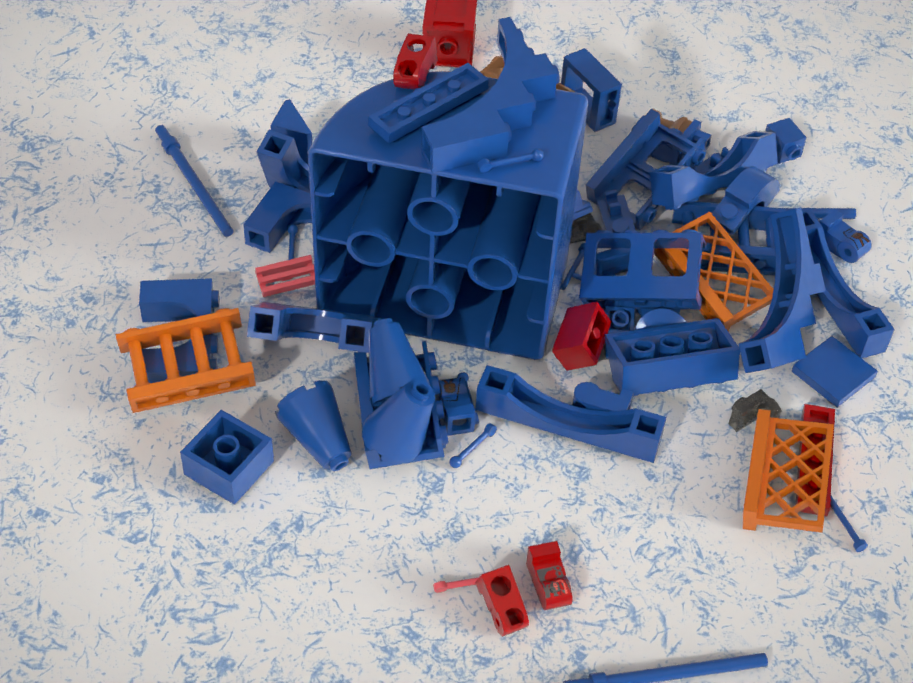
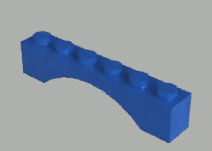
M752 131L737 137L724 159L715 167L703 173H697L691 167L666 165L650 171L653 205L665 206L666 210L679 209L683 203L698 201L702 195L715 194L717 189L728 187L742 171L750 166H755L767 172V168L778 164L776 132Z
M809 207L803 208L802 213L814 264L820 263L826 291L816 293V295L860 358L886 352L895 329L879 307L871 306L860 299L846 284L830 254L822 225Z
M486 365L477 386L476 411L651 463L655 461L667 418L665 416L637 408L624 411H599L573 406L540 392L516 373Z

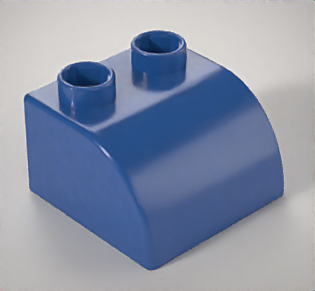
M450 71L428 72L425 85L448 74ZM487 77L489 79L487 90L422 126L445 120L466 110L484 97L498 79ZM390 79L365 90L348 101L324 124L308 151L316 308L381 317V320L391 318L393 322L400 324L407 335L533 360L543 358L568 261L588 111L587 97L581 93L556 89L555 98L537 101L536 111L532 114L531 126L512 130V139L508 142L507 156L489 161L529 154L534 149H541L543 151V159L539 162L528 160L493 167L486 173L479 171L478 163L432 173L421 152L422 126L391 143L385 141L368 126L369 115L409 95L414 89L395 87L393 79ZM350 255L351 269L346 277L344 274V263Z

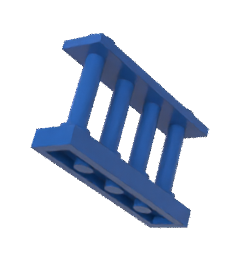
M696 201L683 203L681 208L673 210L672 223L684 226L708 212L713 213L719 203ZM755 206L738 228L739 248L762 275L775 276L776 270L775 241L770 215L787 211V209ZM710 226V236H714V230ZM749 229L766 231L767 247L750 246ZM706 243L707 246L702 248V252L711 253L712 244ZM715 246L714 254L731 257V251L728 247ZM701 259V269L707 270L709 260ZM713 261L711 271L728 272L729 265ZM733 266L732 268L734 273L748 274L743 267Z

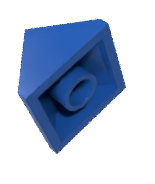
M290 99L285 100L272 121L270 128L278 133L293 137L300 157L309 165L308 151L312 145V132Z

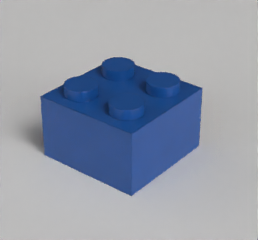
M220 410L180 452L185 476L234 505L274 462L272 438L223 410Z

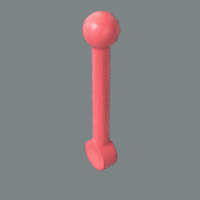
M478 578L447 583L445 581L436 582L433 584L434 592L440 593L447 589L476 585L475 582Z

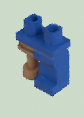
M655 110L660 113V124L694 143L701 137L704 138L705 151L708 149L712 135L700 130L702 122L696 119L692 122L687 117L679 118L673 122L662 118V113ZM643 115V116L638 120V122L632 127L631 131H632V130L636 127V125L642 120V118L644 117V115ZM663 143L650 157L662 162H670L669 165H678L686 154L669 144Z

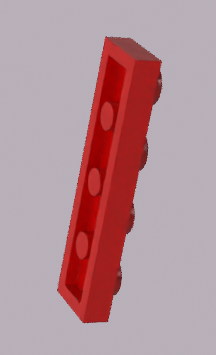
M804 404L801 421L835 424V409ZM834 429L824 515L826 517L830 511ZM812 433L807 438L817 445L826 439V434ZM801 441L799 455L808 450ZM815 455L803 461L812 471L823 464ZM799 467L797 480L806 475ZM812 480L801 486L809 496L820 490ZM796 494V504L803 500ZM809 506L800 511L817 515Z

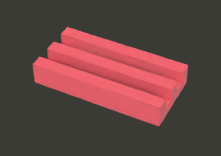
M311 255L255 268V274L263 297L315 285L314 264L312 263ZM305 274H309V275H310V276H307V277H303V278H299V279H295V280H291V281H287V282H283V283H278V284L266 286V284H268V283H272V282H276V281H280V280H281V281H286V280L292 279L293 277H297V276H301V275H305Z

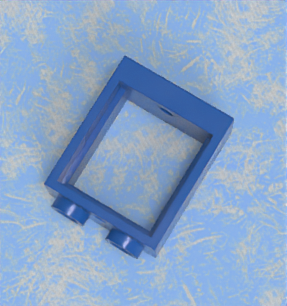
M586 48L564 56L561 84L574 90L575 93H581L587 97L588 111L586 124L594 132L616 124L622 83ZM583 82L593 91V97L583 88Z

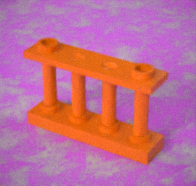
M224 308L212 314L142 329L130 328L123 333L115 334L120 352H130L136 385L126 390L132 412H141L256 386L252 362H241L234 329L242 327L239 308ZM221 332L229 365L213 370L210 368L203 336ZM191 338L198 372L182 377L179 375L173 342ZM160 345L167 379L165 381L149 383L142 349Z

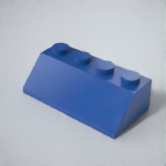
M719 318L605 334L612 378L620 393L623 388L633 391L634 397L645 393L666 392L672 389L693 388L698 385L720 384L726 381L738 380L740 349Z

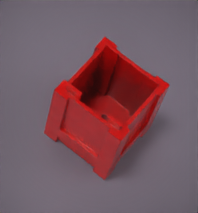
M426 0L422 35L435 37L438 59L436 66L459 68L466 63L472 65L478 0Z

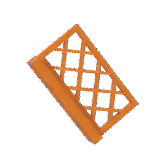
M708 212L671 233H681L687 229L698 231V227L706 223L714 230V236L703 235L706 243H711L712 247L711 253L702 252L701 259L709 260L707 270H700L699 293L702 303L701 310L699 311L706 320L719 318L727 331H729L730 326L769 305L774 289L712 213ZM715 246L728 247L731 251V257L714 254ZM654 248L655 256L671 276H683L686 273L688 249ZM712 262L728 264V274L712 272ZM733 266L745 268L748 272V279L732 276ZM709 279L725 281V291L713 290L709 285ZM730 283L746 286L745 296L728 293ZM750 287L762 289L767 296L763 299L749 297ZM730 300L743 303V309L733 315L726 307V302Z
M758 409L743 509V529L756 531L757 525L823 533L834 424L770 417V410ZM776 429L790 430L794 436L783 442L775 434ZM812 433L826 434V439L815 445L807 436ZM801 441L808 450L797 456L789 447ZM783 451L791 460L779 466L772 457ZM815 455L823 464L812 471L803 461ZM798 466L806 475L794 481L786 472ZM780 477L788 486L776 492L768 483ZM812 480L820 490L809 496L801 486ZM794 491L803 501L791 508L783 497ZM775 502L785 511L779 516L764 514L765 508ZM809 506L818 515L817 521L802 519L797 513Z

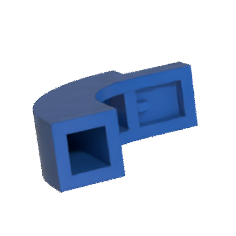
M755 166L746 168L725 190L724 198L712 215L728 233L734 235L755 206L768 207L780 190L779 180Z

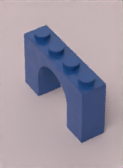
M269 129L256 151L268 186L271 188L276 181L310 193L309 165L300 157L294 138Z
M275 181L243 224L245 244L271 253L287 231L289 225L312 223L310 193ZM350 255L344 263V274L346 277L351 269Z
M212 278L140 281L139 306L142 322L179 321L215 313L214 308L220 307L219 290H213ZM204 335L203 338L210 368L213 370L218 369L217 359H213V353H218V335ZM191 339L182 345L174 347L179 375L183 377L196 374L198 368ZM161 348L142 349L148 382L165 381L167 375Z
M262 302L250 306L247 337L274 341L282 338L317 339L338 343V349L369 353V330L375 327L374 323L381 320V317Z

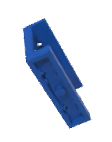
M650 109L585 184L587 199L597 205V201L605 199V192L616 189L618 195L629 181H635L651 191L649 172L655 170V168L647 164L646 161L661 144H669L686 154L677 166H687L693 169L695 165H700L705 158V139L701 137L696 143L688 140L660 124V113ZM652 195L636 214L630 212L634 226L639 231L646 223L650 224L654 220L657 210L661 207L660 205H653Z
M687 229L681 233H669L666 230H654L652 233H641L636 230L612 233L607 230H599L596 233H587L579 294L580 300L583 304L598 302L602 308L614 306L632 307L635 309L701 310L702 298L699 293L702 248L707 246L702 232ZM597 248H630L627 274L624 276H596ZM654 248H688L686 273L683 276L652 275Z
M422 341L423 354H418L416 357L435 395L441 394L438 375L432 376L431 372L432 370H437L435 353H428L427 343ZM354 352L363 426L368 415L377 408H373L370 402L367 353ZM435 398L430 419L433 421L435 444L422 447L421 452L409 463L445 457L443 444H449L446 425L440 426L439 419L445 418L442 400L436 401ZM364 442L369 469L397 465L381 460L382 455L374 449L371 452Z

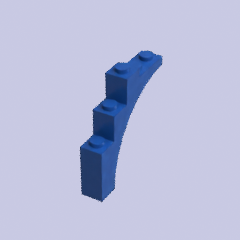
M510 17L498 19L497 46L503 58L504 68L493 87L484 97L466 110L445 120L422 126L421 152L432 173L478 163L481 159L491 160L507 156L508 142L512 139L511 131L531 126L532 114L536 111L537 101L555 98L556 84L560 81L557 66L552 65L546 53L535 55L533 49L529 48L524 41L521 29L515 26Z
M801 208L770 215L776 254L775 284L768 313L760 328L749 339L739 343L745 373L772 369L807 358L800 328L816 324L810 295L824 292L826 289L820 263L814 264Z

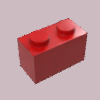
M598 302L569 307L566 310L552 349L555 357L566 371L595 366L598 363L605 342V334H608L612 322Z

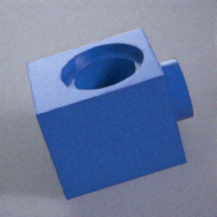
M790 118L767 124L765 132H776L777 160L779 164L802 156L807 137Z

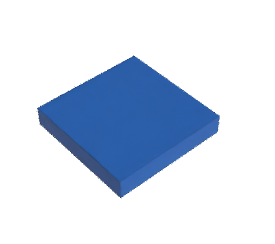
M833 336L806 355L807 358L796 362L792 368V372L837 408L872 381L878 372Z

